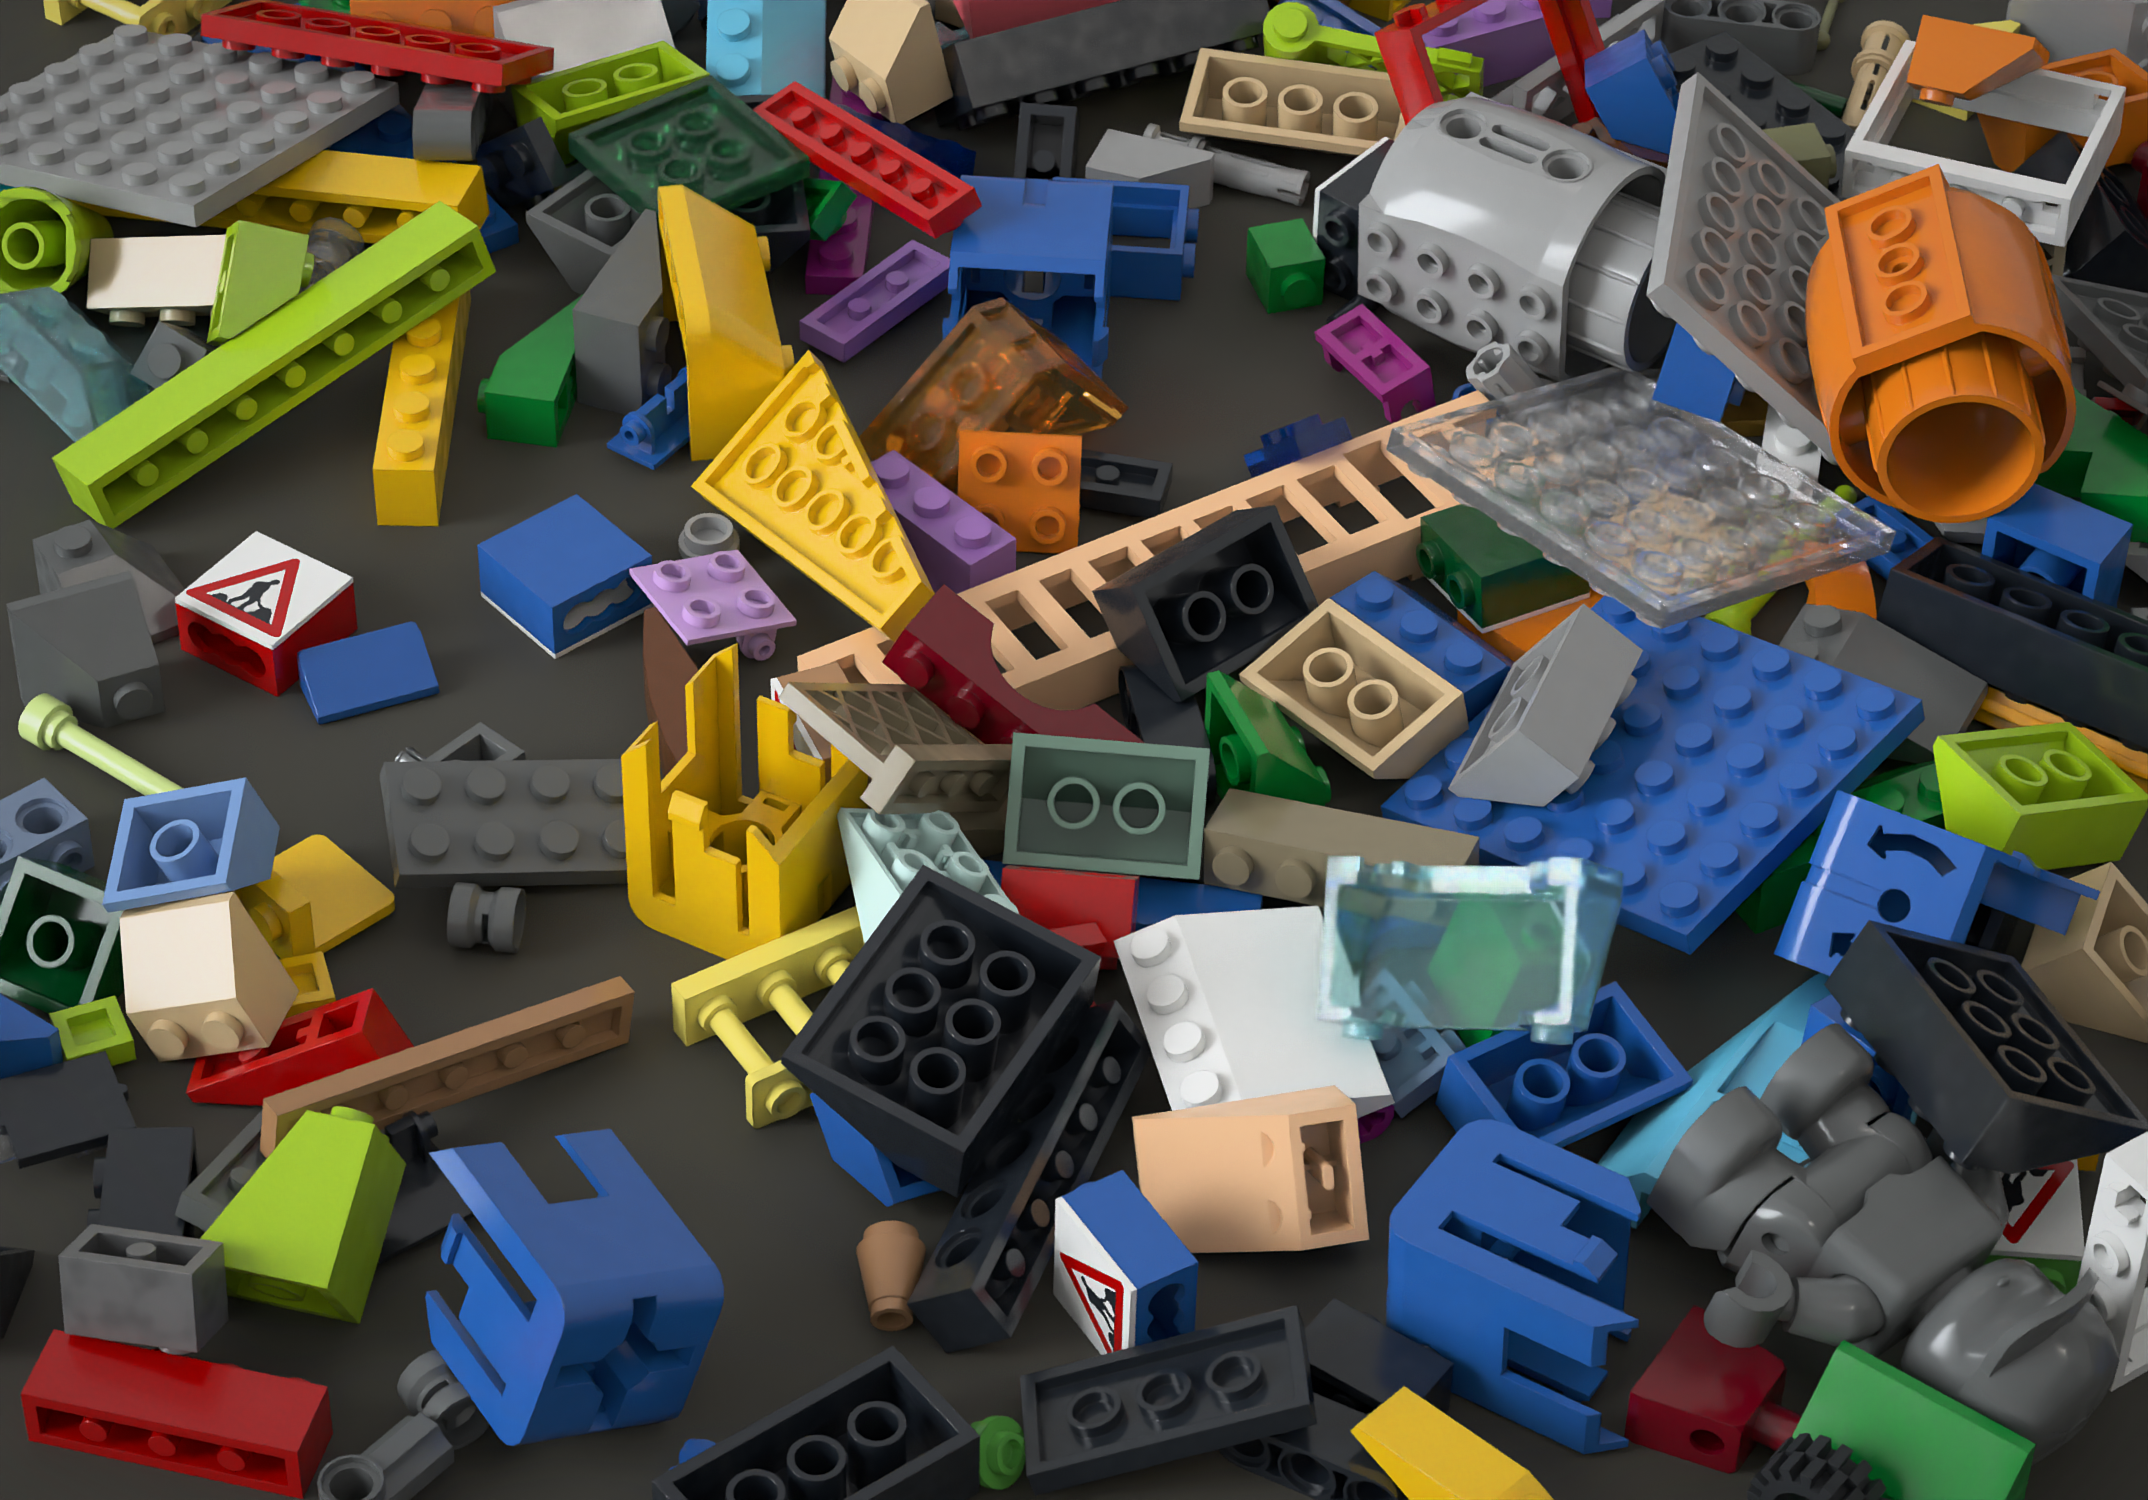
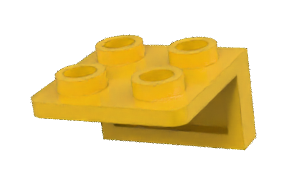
M312 835L275 856L269 880L230 891L236 894L273 952L281 959L323 951L324 954L390 915L395 910L393 892L324 835Z

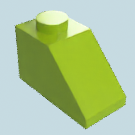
M238 220L227 228L207 344L220 346L299 294L300 287H308L314 267V254L306 252L309 235Z

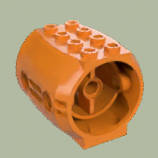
M1939 164L1825 207L1830 238L1817 254L1808 276L1805 326L1810 365L1820 412L1829 434L1833 454L1841 470L1856 487L1873 499L1927 521L1938 523L1971 522L1992 516L2008 508L2025 495L2037 480L2038 475L2047 472L2060 457L2071 437L2076 417V398L2071 379L2072 359L2067 333L2052 274L2038 239L2022 220L2005 207L1976 193L1950 187Z

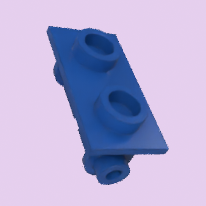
M687 366L683 367L678 372L677 377L665 386L664 396L657 393L637 411L629 412L623 418V426L620 428V433L607 443L608 449L655 470L689 441Z

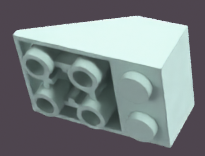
M840 808L837 819L864 944L922 865L1019 914L1017 907L1008 899L990 873L987 864L976 853L960 830L958 822L949 813L938 810L932 813L879 815L872 808Z

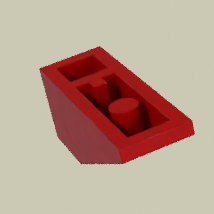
M371 988L284 1019L269 1047L196 1057L186 1094L195 1103L263 1106L264 1098L414 1047V1045L375 989Z

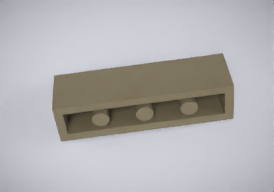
M1229 788L1204 828V884L1449 933L1475 876H1478L1480 837Z

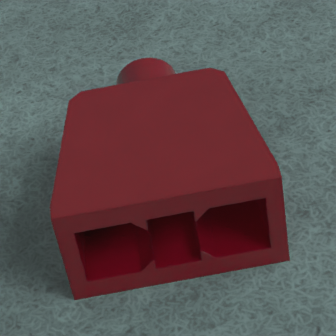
M1693 1305L1630 1391L1624 1438L1634 1444L1729 1474L1737 1472L1757 1443L1777 1451L1783 1442L1793 1435L1802 1415L1781 1406L1787 1375V1367L1783 1360L1760 1345L1750 1348H1736L1721 1343L1711 1336L1705 1328L1704 1312L1706 1310Z

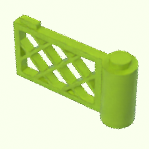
M1285 2L1277 5L1268 12L1264 20V54L1267 57L1387 72L1375 36L1318 25L1315 13L1303 4ZM1426 47L1444 101L1464 98L1470 92L1483 96L1484 58L1475 57L1472 53L1439 47V49ZM1368 65H1372L1373 67L1377 68L1378 70H1374V69H1372L1371 67H1369Z

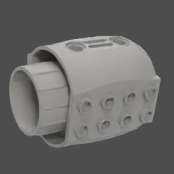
M1470 92L1464 98L1431 104L1413 117L1398 135L1378 170L1370 193L1359 203L1358 294L1383 304L1390 312L1427 333L1477 354L1479 349L1494 341L1498 344L1509 343L1535 373L1542 374L1569 386H1579L1588 382L1608 364L1627 371H1642L1655 363L1666 351L1677 323L1672 318L1661 315L1653 306L1650 298L1646 296L1667 168L1611 147L1595 137L1560 122L1514 106L1496 102L1473 92Z

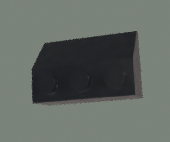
M2060 131L2012 173L2066 185L2084 147L2070 134ZM2104 166L2068 239L2063 276L2148 293V219L2126 183ZM2046 204V205L2054 206V207H2057V206H2058V205H2053V204Z
M1275 505L1235 510L1092 591L1117 648L1174 702H1181L1204 689L1207 685V673L1219 670L1228 675L1261 656L1319 606Z

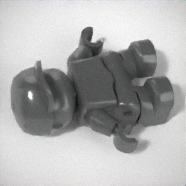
M1830 1024L1806 1040L1784 1062L1767 1085L1760 1099L1747 1086H1742L1728 1092L1712 1104L1682 1136L1669 1157L1646 1203L1675 1232L1681 1235L1690 1246L1717 1250L1722 1267L1737 1273L1735 1278L1736 1287L1716 1292L1704 1312L1705 1328L1718 1341L1736 1348H1750L1762 1343L1771 1333L1776 1322L1781 1321L1784 1332L1838 1347L1845 1340L1878 1358L1912 1333L1906 1343L1902 1356L1901 1371L2035 1443L2036 1447L2031 1465L2033 1466L2071 1440L2084 1427L2105 1398L2114 1381L2119 1356L2113 1333L2098 1309L2090 1301L2095 1285L2100 1277L2089 1268L2079 1283L2065 1295L2035 1265L2025 1260L2007 1258L1983 1265L2002 1236L2009 1218L2000 1172L1985 1168L1972 1171L1960 1166L1945 1153L1943 1149L1945 1141L1935 1128H1933L1926 1140L1912 1122L1895 1112H1891L1884 1099L1868 1085L1875 1068L1869 1052L1840 1024ZM1783 1132L1791 1139L1798 1141L1799 1146L1808 1155V1159L1797 1163L1777 1150Z

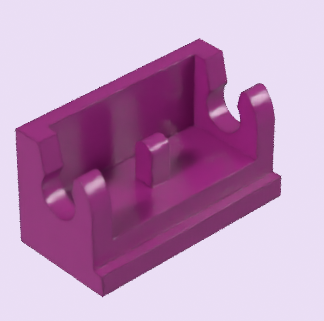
M1363 304L1315 331L1316 341L1323 347L1325 361L1337 372H1341L1344 366L1383 403L1385 418L1391 424L1403 419L1401 411L1405 404L1413 400L1412 404L1417 413L1436 407L1430 366Z

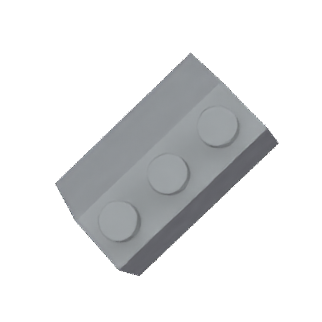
M517 0L493 6L495 38L554 48L553 70L533 76L532 79L662 40L675 48L661 0ZM515 84L506 85V91L498 93V96L517 125L511 86Z
M1582 604L1513 663L1448 789L1458 797L1539 807L1547 805L1564 790L1569 794L1575 793L1586 782L1595 767V763L1589 760L1592 752L1605 742L1616 725V721L1610 717L1613 710L1624 702L1636 685L1637 679L1631 674L1643 650L1589 607Z

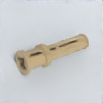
M1886 20L1875 21L1869 24L1862 33L1860 44L1862 51L1856 55L1851 66V74L1855 82L1841 120L1854 131L1859 126L1905 40H1910L1904 28L1894 22ZM1889 36L1890 40L1885 51L1881 47L1884 38ZM1880 64L1877 75H1874L1875 65ZM1862 104L1866 105L1865 110L1861 109Z

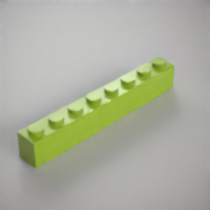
M437 202L52 457L73 503L96 522L114 529L494 274L496 269L478 225L443 202Z

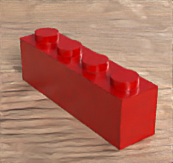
M53 1329L20 1393L29 1441L304 1499L333 1435L328 1386L313 1384L296 1377L285 1378L251 1371L230 1363L218 1364L168 1354L160 1349H146L99 1338L65 1334V1331Z

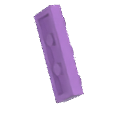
M912 239L799 321L800 340L845 363L947 288L950 258Z

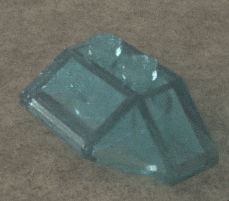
M48 286L0 294V369L74 442H77L151 393L152 386L130 374L135 362L80 308L67 300L61 293Z

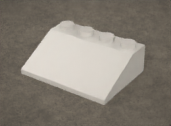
M1318 906L1175 915L1114 940L1172 1111L1333 1085L1356 1104L1357 1118L1395 1103Z

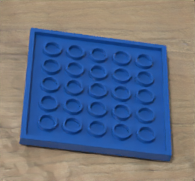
M1615 585L1591 610L1641 648L1643 652L1631 674L1637 679L1636 685L1624 702L1613 710L1610 717L1616 721V725L1605 742L1592 752L1589 760L1595 763V767L1586 782L1575 793L1569 794L1564 790L1547 805L1539 807L1458 797L1448 789L1494 702L1493 700L1468 723V730L1434 755L1380 807L1383 818L1479 836L1480 866L1506 877L1540 878L1548 895L1691 955L1827 818L1837 790L1851 794L1925 720L1922 699Z

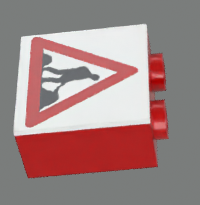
M257 531L175 597L181 650L276 697H279L299 680L297 654L299 651L348 638L358 629L353 577Z

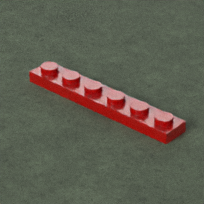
M796 81L750 111L759 131L935 239L944 233L958 228L965 218L982 207L974 187Z

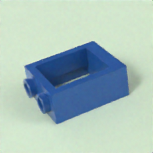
M1053 177V180L1114 183L1112 235L1171 238L1170 249L1112 245L1110 296L1181 300L1183 278H1194L1195 243L1198 240L1199 209L1189 208L1190 185ZM1043 272V292L1045 286L1046 272Z

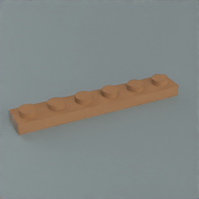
M621 976L264 1098L260 1152L267 1159L307 1110L330 1115L332 1108L335 1106L356 1109L374 1118L373 1124L379 1130L385 1129V1126L401 1119L403 1114L410 1110L414 1111L417 1115L424 1111L430 1113L628 1043L635 991Z

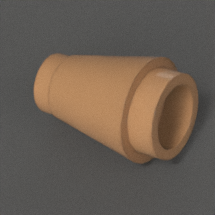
M901 1221L878 1222L869 1226L864 1231L863 1240L857 1245L856 1254L870 1311L871 1324L880 1330L898 1331L909 1327L913 1322V1312L907 1306V1302L921 1277L926 1246L919 1239V1232L914 1226Z

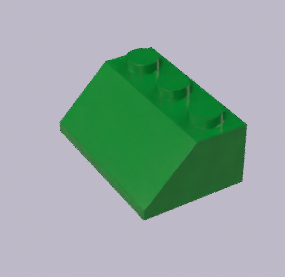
M1845 1340L1836 1348L1792 1435L1796 1439L1800 1433H1810L1813 1441L1819 1435L1830 1437L1832 1449L1837 1450L1842 1443L1854 1450L1850 1459L1857 1465L1865 1459L1873 1468L1867 1475L1870 1480L1881 1479L1887 1488L1881 1497L1891 1500H2024L2036 1444Z

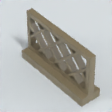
M788 682L778 697L779 700L872 778L860 799L879 815L932 813L938 810L945 813L998 811L1008 797L1012 744H980L924 695L907 684Z

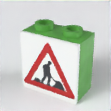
M2077 1159L2015 1174L2000 1172L2009 1218L2002 1236L1983 1265L2007 1258L2025 1260L2035 1265L2066 1295L2077 1285L2085 1250Z

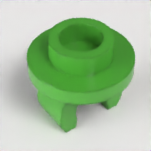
M994 1415L985 1418L983 1421L973 1422L970 1426L980 1435L979 1484L990 1489H1005L1011 1486L1020 1476L1026 1462L1024 1432L1014 1419L1007 1416Z

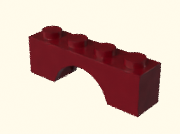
M945 584L942 585L904 628L882 661L904 683L915 688L949 715L956 724L964 727L984 744H1012L1013 732L1144 743L1095 703L1076 710H1055L1038 705L1018 693L1003 677L994 660L991 647L994 623Z

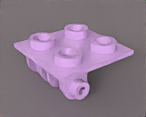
M739 550L718 551L710 555L675 561L666 560L658 564L629 569V575L687 646L736 637L741 652L747 658H755L762 661L768 659L775 651L776 645L774 642L777 629L796 626L797 620Z

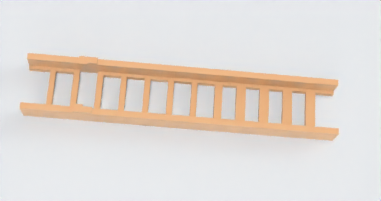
M1476 390L970 588L957 595L994 623L991 638L993 657L1007 671L1002 673V675L1018 693L1030 701L1047 708L1076 710L1119 693L1118 672L1120 666L1135 664L1117 648L1110 631L1090 638L1065 609L1089 600L1101 613L1093 595V590L1235 510L1275 505L1283 523L1303 516L1328 542V544L1297 555L1317 603L1321 605L1326 599L1373 571L1394 581L1406 576L1411 581L1423 577L1424 575L1421 572L1416 557L1417 545L1421 543L1420 517L1526 482L1557 510L1560 469L1546 456L1501 474L1474 447L1483 444L1485 417L1491 415L1492 403L1479 390ZM1455 456L1481 483L1452 494L1426 466ZM1405 476L1436 508L1406 519L1380 493L1378 485ZM1358 500L1380 523L1349 534L1324 509L1325 506L1336 503L1340 508ZM1036 622L1060 648V651L1036 660L1011 631ZM875 627L868 628L797 656L798 672L838 662L849 683L906 684L896 673L882 663L895 642ZM961 727V728H963L968 734H970L974 739H976L980 744H984L982 741H980L977 737H975L973 734H971V733H970L968 730H966L964 727Z

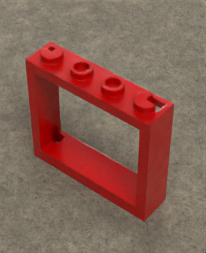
M1435 0L1427 6L1424 3L1411 5L1393 14L1394 23L1374 33L1405 125L1427 106L1444 101L1422 35L1489 0ZM1538 0L1578 119L1576 124L1588 122L1594 117L1601 118L1585 90L1584 60L1605 50L1590 1Z

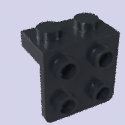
M539 117L481 144L476 153V159L478 161L477 165L482 166L484 183L492 189L503 210L522 202L526 211H529L602 159L618 167L626 165L627 162L623 153L636 148L638 144L633 135L565 166L542 117Z

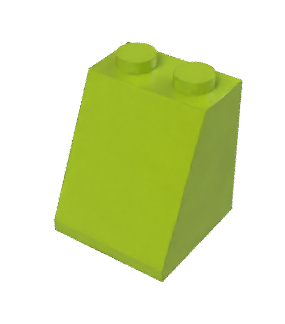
M341 1106L333 1107L330 1115L307 1110L200 1239L223 1242L228 1296L360 1324L406 1166L405 1161L389 1143L390 1138L382 1134L378 1127L373 1124L374 1118L356 1109Z

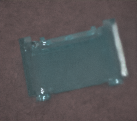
M1328 856L1317 1020L1342 1025V1037L1350 1039L1382 1040L1383 1028L1531 1031V1042L1561 1045L1573 1044V1032H1585L1589 1027L1622 904L1624 873L1580 857H1548V863L1530 862V866H1418L1405 861H1392V864H1374L1373 867L1364 864V858L1359 856Z

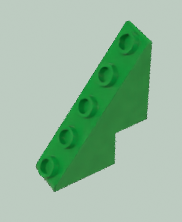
M2074 387L2076 417L2071 437L2057 461L2047 472L2039 474L2034 483L2066 497H2079L2083 504L2133 524L2130 542L2148 543V436L2123 421L2115 412L2107 411L2088 399Z

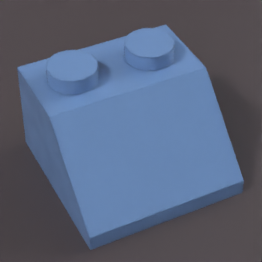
M246 777L124 799L102 905L110 913L230 892L269 880L271 878L280 826Z

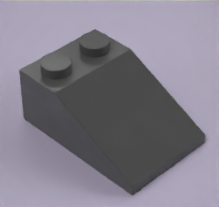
M645 209L573 308L578 403L627 415L629 412L637 411L657 393L664 396L665 386L671 382V366L666 364L665 345L669 336L670 322L668 318L664 317L663 290L656 211Z
M1805 603L1778 645L1922 699L1925 720L1887 757L1889 759L1917 764L1935 761L1933 744L1937 737L1940 735L1965 733L1988 694L1987 682L1861 612L1837 609L1830 605Z

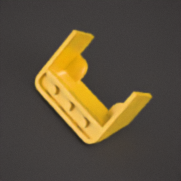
M682 184L659 186L657 194L664 317L668 318L669 321H679L686 356L691 461L715 459L795 366L791 344L781 345L765 275L766 271H770V251L767 236L757 237L754 225Z

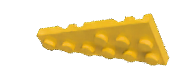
M808 349L691 487L714 507L895 642L904 628L935 593L823 363Z

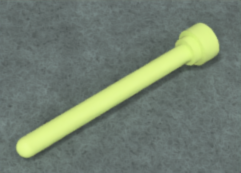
M43 693L36 696L22 712L18 725L20 736L42 750H50L52 748L61 750L66 748L145 796L184 789L79 727L71 707L50 694Z

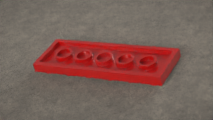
M250 0L201 14V36L221 39L222 47L226 49L249 51L256 49L257 45L271 48V55L277 58L301 59L305 57V54L321 56L322 65L339 68L353 67L355 62L371 65V73L383 76H401L405 74V71L421 73L422 82L429 84L448 85L455 83V79L472 82V90L482 93H503L506 91V85L530 84L533 76L553 70V47L271 0Z

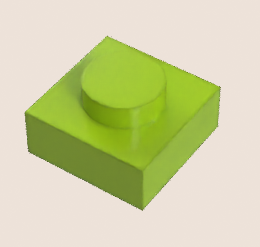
M115 995L49 1013L51 1025L59 1029L64 1062L106 1051L111 1066L136 1059L134 1040Z

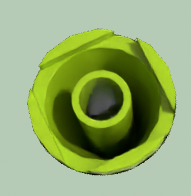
M22 186L2 190L0 192V298L21 305L39 304L50 301L89 274L91 239L114 238L111 225L107 219L98 212L37 187Z

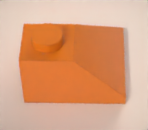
M1923 15L1906 82L1915 90L1921 91L1919 100L1953 107L1955 98L1972 101L2047 65L2050 52L2035 37Z

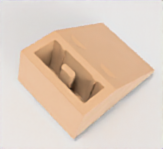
M1335 1085L1132 1117L1140 1191L1191 1253L1302 1251L1369 1240L1356 1104Z

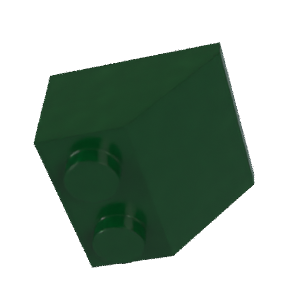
M18 856L0 905L1 994L46 1013H53L114 995L117 999L125 991L119 919L124 910L108 913L102 905L107 882L59 862Z

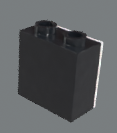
M1387 137L1382 138L1315 189L1312 236L1325 257L1323 288L1349 301L1358 295L1359 203L1370 193L1378 170L1394 143L1393 140Z

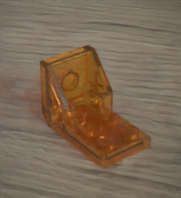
M1001 297L972 306L864 430L859 439L866 453L873 460L895 450L953 492L958 486L960 430L1005 432L1009 427H1012L1019 433L1076 435L1114 426L1129 407L1064 341Z

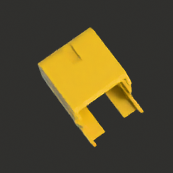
M738 642L713 654L685 685L688 752L662 781L660 777L658 721L650 724L621 756L628 899L631 909L636 917L648 927L726 960L818 922L820 917L835 903L851 883L837 814L840 808L868 809V805L860 799L868 787V775L831 744V780L825 786V761L794 749L793 725L797 721V714L788 706L761 695L757 698L759 793L754 799L742 795Z

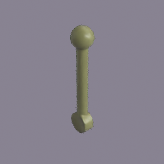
M1828 0L1820 24L1817 51H1823L1830 45V35L1828 32L1838 4L1846 0Z

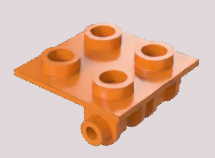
M960 430L958 497L1015 537L1016 552L1060 554L1078 547L1082 436Z

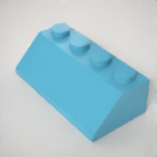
M708 0L706 71L710 73L711 86L705 98L771 95L778 93L794 81L825 98L826 0Z

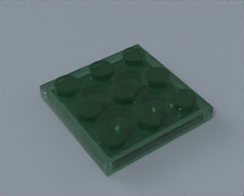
M712 75L568 134L569 153L640 215L645 209L656 211L658 231L657 192L659 186L682 184L722 208L731 211L736 207L810 176L809 157Z

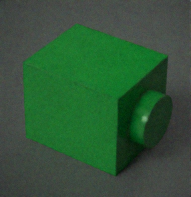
M1299 218L1249 227L1247 234L1246 275L1266 312L1271 314L1321 305L1323 300L1325 257L1304 220Z

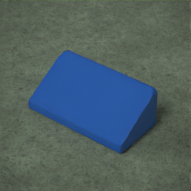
M410 621L303 649L297 654L299 684L319 725L439 693V685L421 631L416 622Z

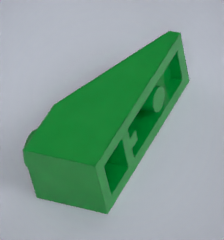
M583 294L503 352L497 360L491 377L481 380L477 396V409L479 413L486 414L488 439L557 448L577 399L573 308Z

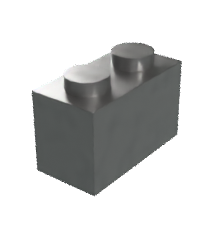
M91 1224L58 1255L65 1334L99 1338L118 1343L127 1342L155 1346L165 1353L180 1355L191 1352L198 1353L229 1320L223 1242Z

